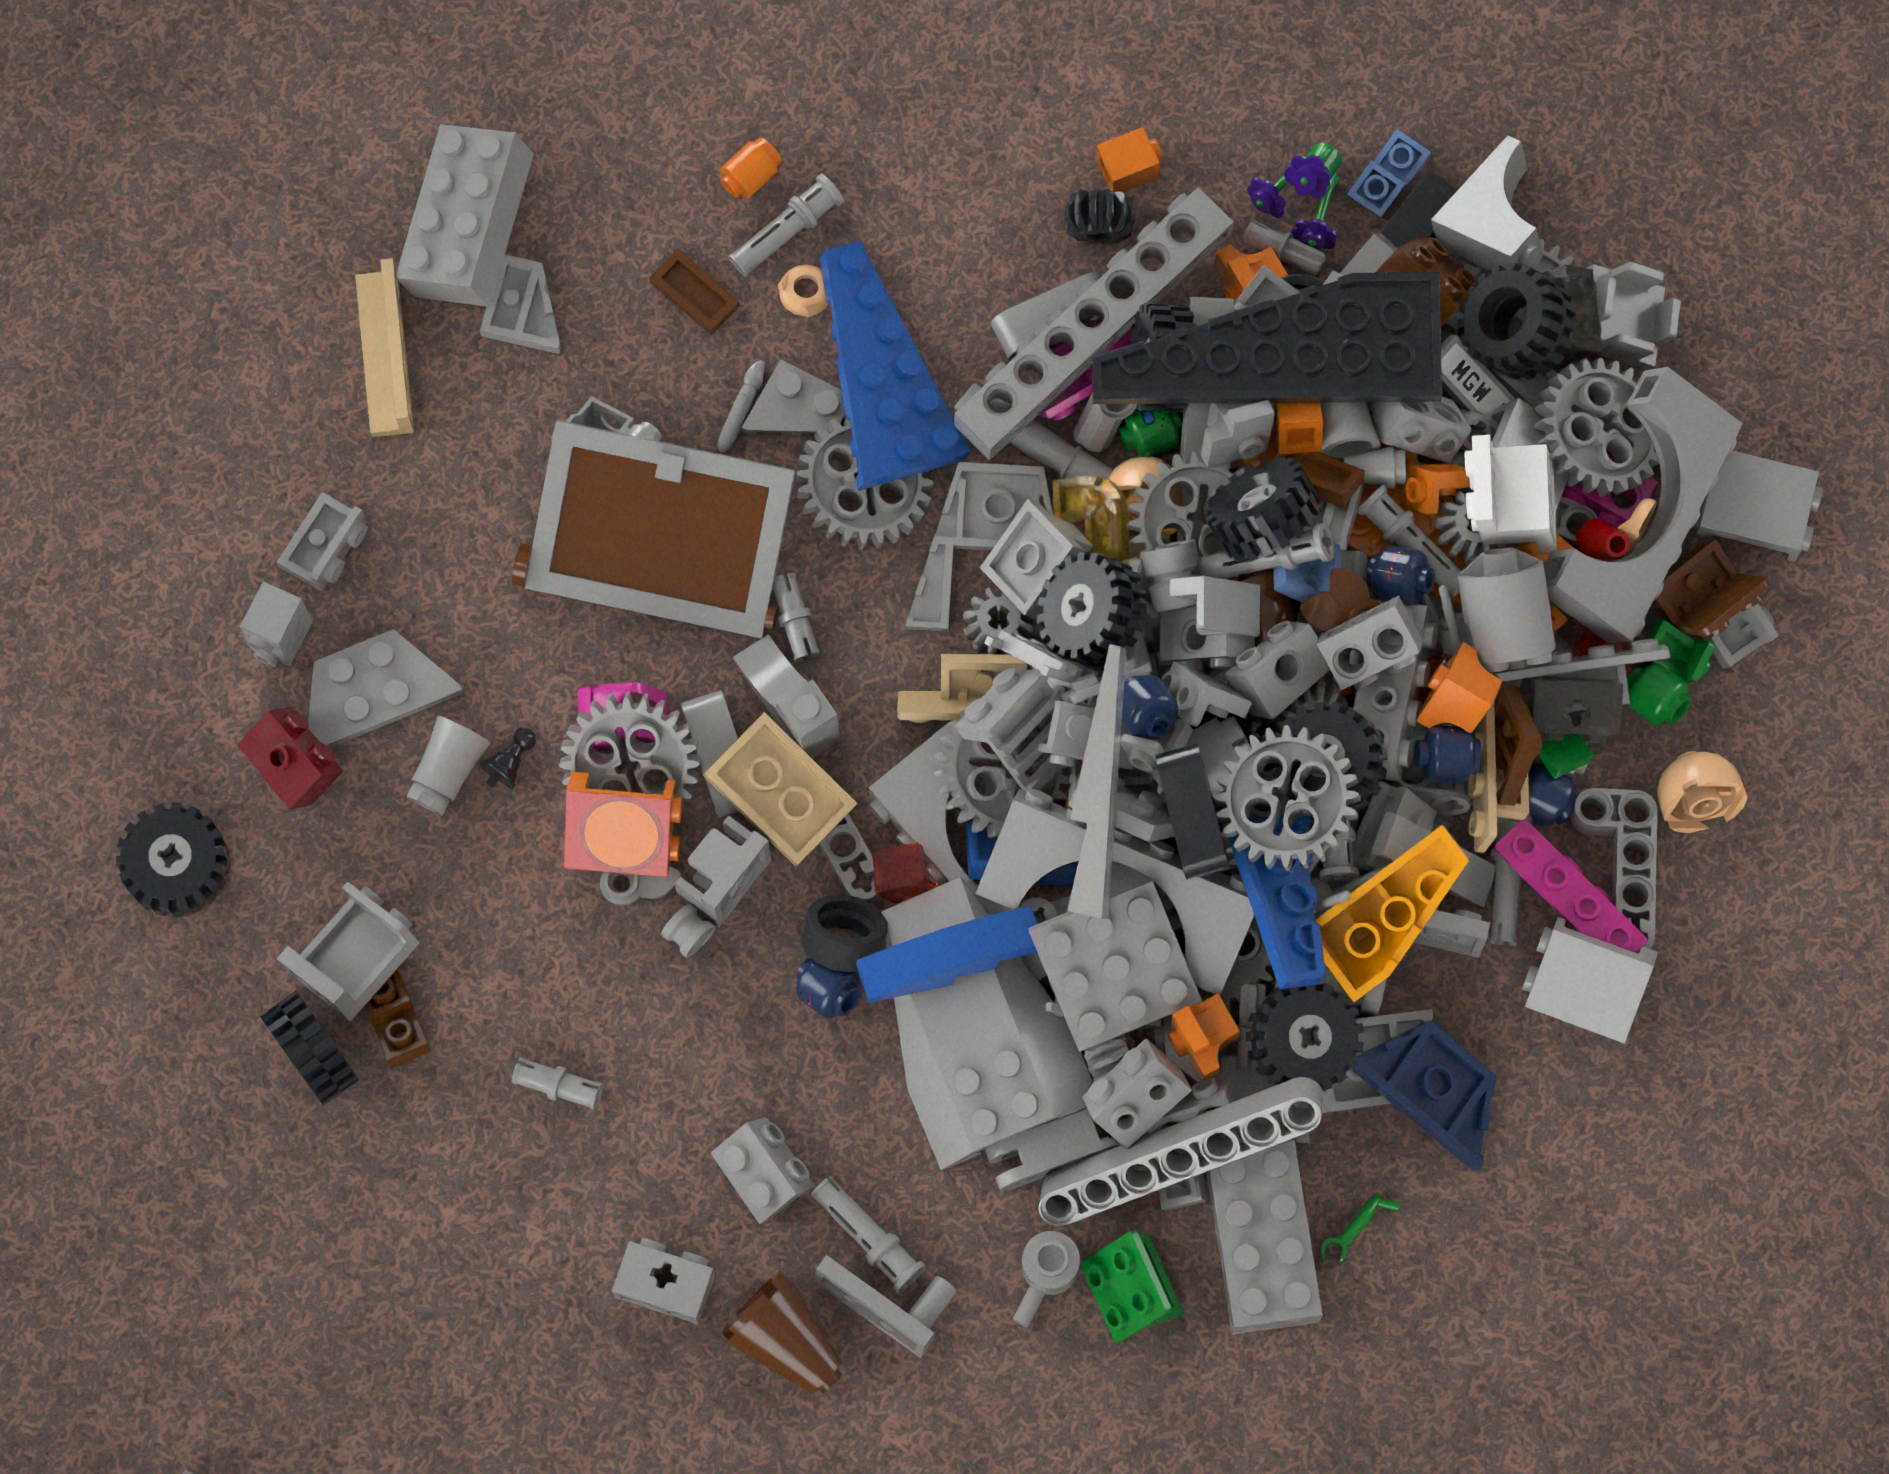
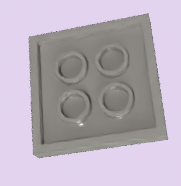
M1152 878L1110 894L1108 920L1066 912L1028 928L1079 1052L1173 1014L1186 1006L1202 1002Z

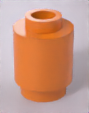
M759 137L755 142H747L720 168L723 176L720 182L733 197L738 198L742 195L744 198L749 199L778 172L777 166L782 162V158L767 140Z

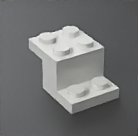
M1490 435L1472 436V450L1465 451L1466 476L1470 479L1471 490H1474L1472 493H1466L1467 517L1471 519L1472 531H1479L1483 545L1536 542L1540 554L1557 551L1554 469L1547 444L1494 448Z

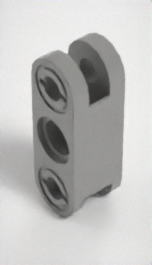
M1084 1109L986 1148L985 1152L990 1163L1000 1162L1017 1155L1020 1157L1022 1165L1012 1168L995 1178L999 1190L1004 1192L1045 1178L1053 1171L1122 1144L1113 1137L1100 1139L1094 1125L1097 1123L1092 1119L1088 1109Z

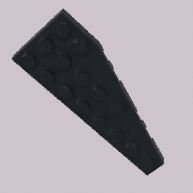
M1439 272L1350 273L1338 277L1337 281L1319 287L1313 285L1301 289L1297 294L1273 301V299L1209 319L1208 323L1189 329L1184 327L1172 331L1170 335L1146 343L1141 341L1092 357L1093 404L1257 403L1264 400H1269L1270 403L1441 402L1442 365Z

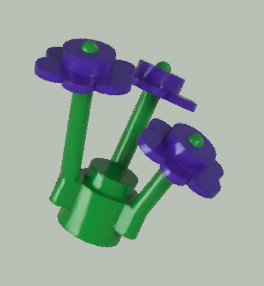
M1317 143L1311 148L1306 157L1295 156L1291 161L1292 166L1286 169L1284 176L1275 184L1268 180L1262 181L1258 177H1254L1251 180L1247 191L1253 205L1260 212L1270 213L1275 218H1281L1285 213L1283 208L1286 206V202L1279 195V192L1288 184L1294 185L1296 193L1300 196H1306L1309 193L1314 198H1321L1315 219H1311L1309 222L1304 219L1297 220L1291 233L1295 239L1317 250L1335 247L1338 233L1334 229L1328 228V224L1324 222L1333 190L1340 180L1336 171L1340 167L1342 159L1334 147L1326 143Z

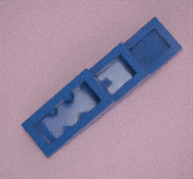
M1027 906L943 928L857 960L856 965L868 1003L951 986L955 977L997 969L1001 960L1038 953L1028 928L1037 925L1032 907Z

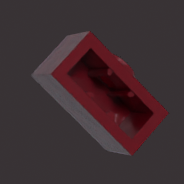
M291 707L269 710L237 744L289 810L313 804L343 772L336 763L332 750L324 743L318 741L309 730V724L305 717Z

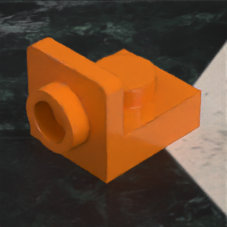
M1453 463L1409 465L1408 480L1405 485L1407 508L1425 514H1437L1439 495H1456L1458 488H1470V479L1466 476L1465 467Z

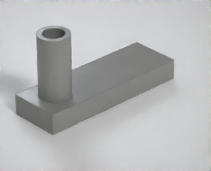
M827 1255L816 1268L814 1277L816 1284L919 1358H922L932 1344L935 1332L930 1327L957 1293L956 1289L948 1281L935 1276L907 1313Z

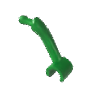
M1380 1193L1374 1194L1337 1238H1329L1323 1242L1319 1251L1321 1261H1323L1325 1255V1248L1335 1245L1341 1251L1340 1265L1346 1257L1347 1247L1371 1221L1377 1206L1396 1212L1399 1211L1400 1202L1379 1198Z

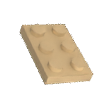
M765 712L703 774L795 867L858 804Z

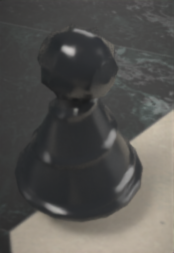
M526 727L518 728L513 735L514 744H511L510 747L501 752H497L496 755L480 762L481 768L491 775L487 781L489 786L494 787L499 781L510 789L515 788V779L519 763L521 762L522 750H530L536 744V735L531 729Z

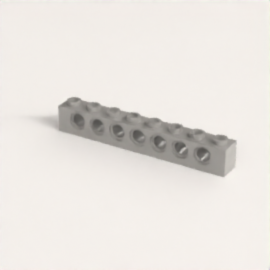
M1199 187L1189 196L1186 193L1180 194L1167 209L1169 214L1159 224L1156 221H1152L1137 236L1139 242L1129 252L1125 249L1120 250L1108 262L1107 268L1109 270L1100 279L1097 280L1095 277H1092L1086 281L1076 294L1079 298L1068 308L1065 305L1057 308L1047 319L1046 324L1048 327L1038 336L1034 333L1027 336L1017 347L1016 352L1018 355L1007 365L1003 361L997 364L986 376L987 384L977 393L970 390L957 402L954 407L957 410L954 415V426L989 461L1092 365V357L1104 354L1131 329L1132 324H1135L1134 316L1136 311H1139L1141 304H1158L1231 236L1234 221ZM1179 229L1186 230L1193 239L1186 243H1179L1171 237V233ZM1152 257L1158 259L1163 267L1157 271H1149L1143 268L1140 262L1145 258ZM1118 285L1126 286L1131 290L1132 296L1127 299H1118L1111 294L1110 290ZM1091 313L1099 316L1102 323L1097 327L1090 328L1083 325L1080 318L1085 314ZM1055 342H1065L1071 347L1072 351L1068 355L1058 356L1052 353L1049 347ZM1025 370H1034L1040 374L1042 379L1038 383L1030 385L1022 382L1019 375ZM1002 398L1010 403L1011 408L1004 413H996L989 408L988 404L993 399Z

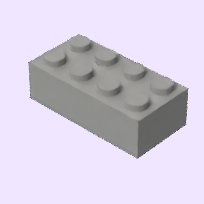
M440 124L395 276L413 296L423 299L490 307L534 155L516 133Z
M1295 1140L1279 1143L1206 1171L1232 1335L1320 1323L1323 1314Z

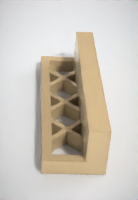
M393 258L380 260L381 272L355 275L369 424L372 437L414 433L400 284L395 278L397 269Z

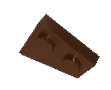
M1501 684L1494 702L1496 769L1504 770V781L1501 788L1496 792L1498 804L1515 806L1534 757H1537L1541 752L1542 736L1534 724L1529 707L1525 704L1518 686Z

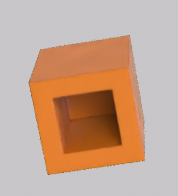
M1142 127L1098 144L1096 160L1110 191L1123 192L1158 178L1160 162H1163V155L1156 139L1149 140Z

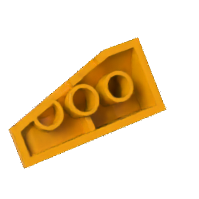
M1441 825L1353 891L1349 899L1336 904L1315 920L1320 925L1324 963L1353 1002H1356L1393 973L1470 861L1444 825Z

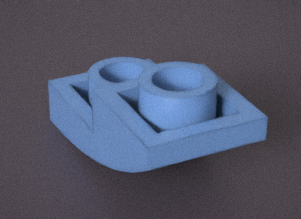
M1396 129L1374 161H1370L1347 195L1382 219L1432 156V153Z

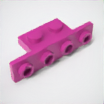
M1526 819L1521 820L1496 843L1494 847L1495 852L1563 919H1566V922L1577 932L1637 953L1646 945L1647 938L1614 906L1610 896L1600 887L1590 883L1582 875L1580 867L1570 857L1563 856Z

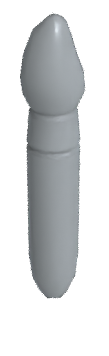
M762 360L755 362L745 373L744 385L736 397L718 439V452L720 453L727 452L733 446L753 403L752 401H754L757 389L762 386L765 363Z

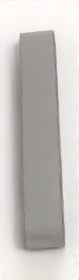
M1294 1078L1141 1137L1128 1149L1121 1145L1053 1171L1043 1180L1038 1208L1040 1216L1050 1225H1068L1314 1130L1321 1121L1322 1089L1311 1078ZM1303 1101L1311 1104V1106L1302 1109L1295 1107L1293 1104ZM1257 1117H1263L1270 1120L1271 1122L1267 1124H1257L1254 1121H1252V1119ZM1215 1133H1224L1228 1135L1230 1138L1225 1140H1219L1212 1137V1135ZM1180 1148L1189 1153L1187 1155H1176L1172 1150ZM1135 1164H1142L1148 1167L1149 1169L1139 1171L1132 1168L1131 1166ZM1097 1179L1103 1180L1107 1182L1108 1185L1097 1186L1093 1184L1091 1181ZM1062 1195L1068 1198V1200L1056 1201L1052 1196Z

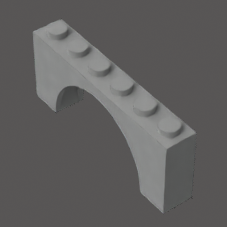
M1669 367L1644 371L1626 405L1649 433L1658 455L1661 470L1659 506L1647 534L1632 551L1611 562L1591 558L1576 549L1551 551L1544 565L1549 600L1607 643L1631 642L1644 628V618L1652 602L1661 594L1664 586L1663 580L1670 566L1679 558L1682 552L1681 545L1689 529L1698 521L1700 517L1699 509L1707 493L1716 485L1719 478L1717 473L1725 458L1735 448L1737 443L1736 436L1743 424Z
M946 724L869 787V796L872 802L868 806L881 823L885 825L890 820L900 832L896 839L911 857L918 853L928 864L924 871L935 886L938 887L962 877L989 915L1013 910L975 894L979 885L972 879H969V876L955 859L949 845L946 833L948 813L946 805L952 799L951 793H938V790L947 782L946 778L934 776V772L945 768V763L936 759L935 754L947 751L948 749L939 739L947 734L954 735L948 724ZM969 758V764L976 766V761ZM1071 895L1050 902L1055 907L1058 916L1069 912L1067 910ZM1038 953L1020 956L1042 986L1045 985L1049 979Z
M1019 789L1013 799L975 894L1013 910L1017 909L1026 892L1041 877L1062 865L1079 861L1087 823L1070 820L1072 807L1069 806L1067 809L1053 803L1052 797L1036 789H1028L1027 792ZM1114 827L1112 861L1130 866L1152 878L1167 894L1174 904L1183 926L1185 961L1195 985L1211 993L1221 995L1254 917L1241 875L1233 874L1230 877L1221 872H1216L1186 880L1180 855L1174 853L1175 849L1172 846L1158 840L1149 843Z

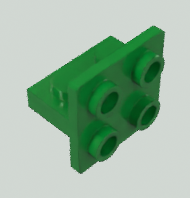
M1135 1230L1128 1232L1081 1262V1268L1085 1274L1086 1281L1101 1310L1105 1324L1116 1343L1128 1339L1143 1329L1173 1320L1184 1313L1148 1232L1140 1235Z

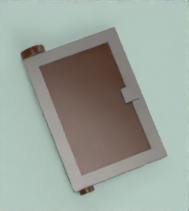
M557 420L533 545L520 544L514 562L512 584L530 590L763 638L765 629L773 631L778 613V606L770 604L796 470Z

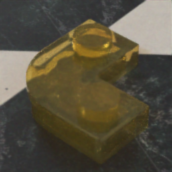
M1096 476L1053 480L1054 517L1069 523L1085 521V536L1093 545L1089 553L1104 554L1114 560L1128 559V508L1120 488L1113 481Z

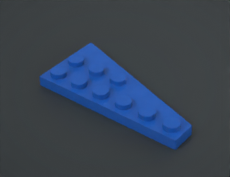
M861 241L824 250L819 259L826 302L831 305L833 317L831 332L833 340L837 341L839 357L836 362L845 416L850 420L853 439L850 442L852 457H856L858 475L856 476L858 491L965 460L971 451L961 432L954 426V419Z

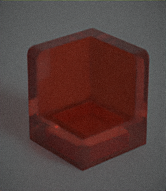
M918 842L872 851L875 893L894 904L904 902L939 886L925 877L923 846Z

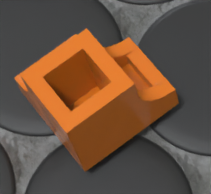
M1230 244L1216 252L1215 266L1226 283L1223 286L1226 298L1234 299L1235 303L1262 265H1265L1281 278L1289 276L1271 246L1256 254H1244L1237 251Z
M1462 642L1447 665L1440 664L1431 677L1427 687L1432 690L1427 695L1416 721L1429 729L1440 723H1451L1471 734L1493 704L1502 680L1484 669L1477 657L1478 650Z
M1216 994L1203 1002L1193 1006H1186L1173 1013L1170 1026L1173 1032L1168 1034V1038L1180 1058L1186 1055L1199 1079L1205 1080L1218 1076L1220 1066L1217 1055L1224 1047L1238 1040L1240 1030L1220 995Z

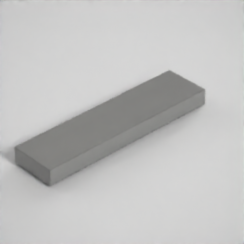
M1385 811L1371 853L1392 863L1432 832L1399 814ZM1461 848L1470 861L1448 893L1470 904L1484 907L1495 877L1496 866Z

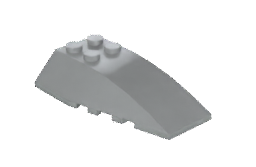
M962 877L881 912L888 922L885 938L886 948L943 928L989 916V913ZM1021 957L1001 960L997 969L955 977L951 986L894 997L907 1089L941 1171L982 1154L981 1150L1052 1119L1062 1118L1087 1109L1082 1096L1088 1092L1094 1080L1088 1070L1082 1051H1078L1065 1017L1055 1016L1054 1013L1046 1011V1003L1053 1002V1000Z

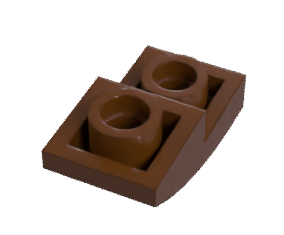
M396 969L365 1005L367 1014L391 1069L431 1052L402 979Z

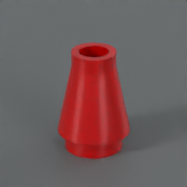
M1594 518L1585 522L1576 535L1579 552L1597 560L1621 557L1629 549L1628 537L1624 533L1619 532L1608 521L1601 518Z

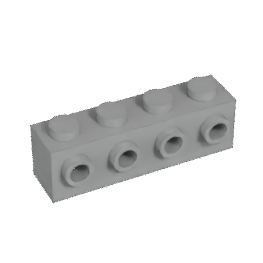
M1377 600L1380 604H1382V603H1384V602H1387V601H1379V600ZM1404 605L1423 640L1421 650L1416 654L1418 659L1399 670H1394L1390 666L1377 673L1379 676L1377 680L1363 688L1357 689L1353 709L1374 725V729L1381 734L1384 740L1381 745L1387 750L1388 760L1383 761V767L1387 769L1386 779L1380 777L1379 779L1401 782L1404 766L1410 767L1414 746L1413 741H1410L1412 727H1418L1420 724L1416 721L1422 708L1421 701H1418L1421 687H1427L1430 678V663L1427 662L1429 648L1434 649L1438 640V623L1433 622L1429 608L1426 605ZM1385 629L1380 633L1382 640L1388 645L1395 646L1403 642L1402 635L1395 629Z

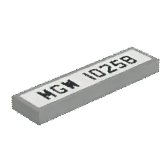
M1449 335L1441 344L1442 387L1463 410L1481 413L1491 421L1490 429L1493 435L1491 440H1493L1499 423L1492 418L1494 410L1515 398L1483 364L1468 354L1469 348L1462 344L1457 335Z

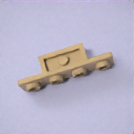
M941 654V691H899L897 718L914 723H925L930 720H961L960 712L965 710L975 700L982 698L993 686V680L998 674L1009 668L1027 670V663L1012 655ZM1050 713L1047 714L1049 716L1047 724L1052 720L1053 715Z
M1494 701L1472 732L1474 738L1479 739L1481 742L1482 754L1478 773H1472L1468 781V794L1470 797H1473L1474 808L1469 819V834L1474 836V851L1482 853L1487 850L1497 837V817L1524 820L1529 814L1528 775L1515 806L1501 805L1497 801L1496 792L1503 784L1504 770L1496 769Z

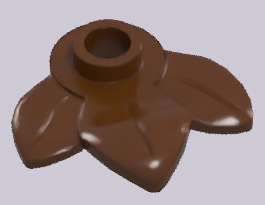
M1334 568L1330 572L1329 591H1322L1311 595L1302 602L1300 610L1308 623L1325 632L1356 617L1359 612L1368 611L1380 605V603L1369 597L1367 584L1359 575L1346 569ZM1346 648L1341 651V654L1350 653L1353 648Z

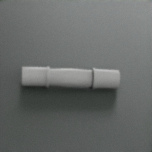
M974 383L967 392L973 390L977 393L982 387ZM1000 398L993 399L988 404L989 408L996 413H1004L1011 408L1010 404ZM1034 420L1009 442L1027 456L1060 473V479H1066L1099 501L1101 500L1104 484L1114 469L1083 451V447L1079 445L1076 448Z

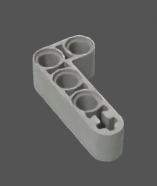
M1586 789L1575 800L1574 808L1570 814L1571 823L1581 834L1613 837L1612 901L1614 906L1630 922L1638 921L1635 927L1647 938V943L1644 947L1651 949L1655 940L1656 802L1651 795L1640 790ZM1585 804L1596 805L1601 810L1603 817L1599 820H1589L1582 814L1581 807ZM1629 806L1639 807L1644 812L1646 820L1638 823L1632 822L1626 817L1624 809ZM1628 848L1638 849L1644 855L1645 862L1639 865L1631 864L1624 857L1623 851ZM1628 890L1637 891L1642 895L1644 905L1641 907L1629 906L1623 899V892Z

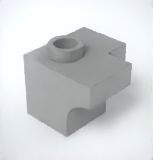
M1269 400L1257 403H1211L1207 421L1209 428L1205 429L1201 457L1207 468L1240 459H1253L1267 452L1275 414Z

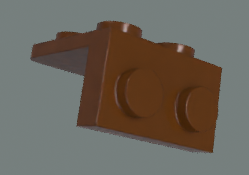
M1425 235L1398 247L1375 272H1439L1441 328L1460 310L1462 302L1467 303L1470 295L1466 293L1471 286L1476 288L1478 285L1476 278L1464 268H1458L1447 257L1449 255L1448 250L1440 241L1433 237L1428 238Z
M1708 538L1668 570L1663 580V590L1658 598L1653 601V604L1663 619L1681 632L1703 637H1713L1723 632L1730 625L1729 619L1739 611L1748 610L1758 604L1762 599L1761 593L1769 587V583L1764 577L1738 573L1717 540Z

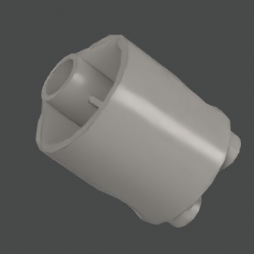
M1512 547L1482 552L1457 575L1468 642L1471 647L1478 650L1477 657L1480 664L1488 672H1499L1509 669V662L1526 660L1528 665H1538L1552 661V651L1556 649V642L1552 629L1544 562Z

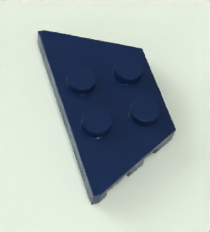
M1431 1020L1423 1022L1354 1058L1359 1062L1356 1068L1352 1070L1467 1167L1472 1170L1481 1168L1484 1161V1156L1480 1155L1483 1131L1488 1130L1491 1114L1489 1101L1494 1094L1496 1075Z

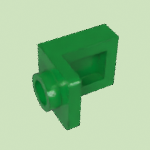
M1665 620L1654 621L1646 639H1657L1658 645H1666L1669 648L1670 658L1644 661V663L1647 665L1663 663L1685 679L1687 683L1697 682L1706 674L1711 665L1710 657L1715 649V645L1709 641L1696 642Z

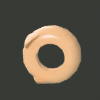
M809 264L795 266L788 270L778 283L780 300L784 307L794 315L812 317L825 310L829 305L826 302L822 271L817 266ZM801 279H811L817 284L818 291L812 297L803 298L794 291L795 284Z
M1650 498L1643 499L1633 511L1630 519L1617 527L1619 532L1624 533L1628 537L1629 550L1632 551L1639 544L1638 542L1654 513L1657 501Z

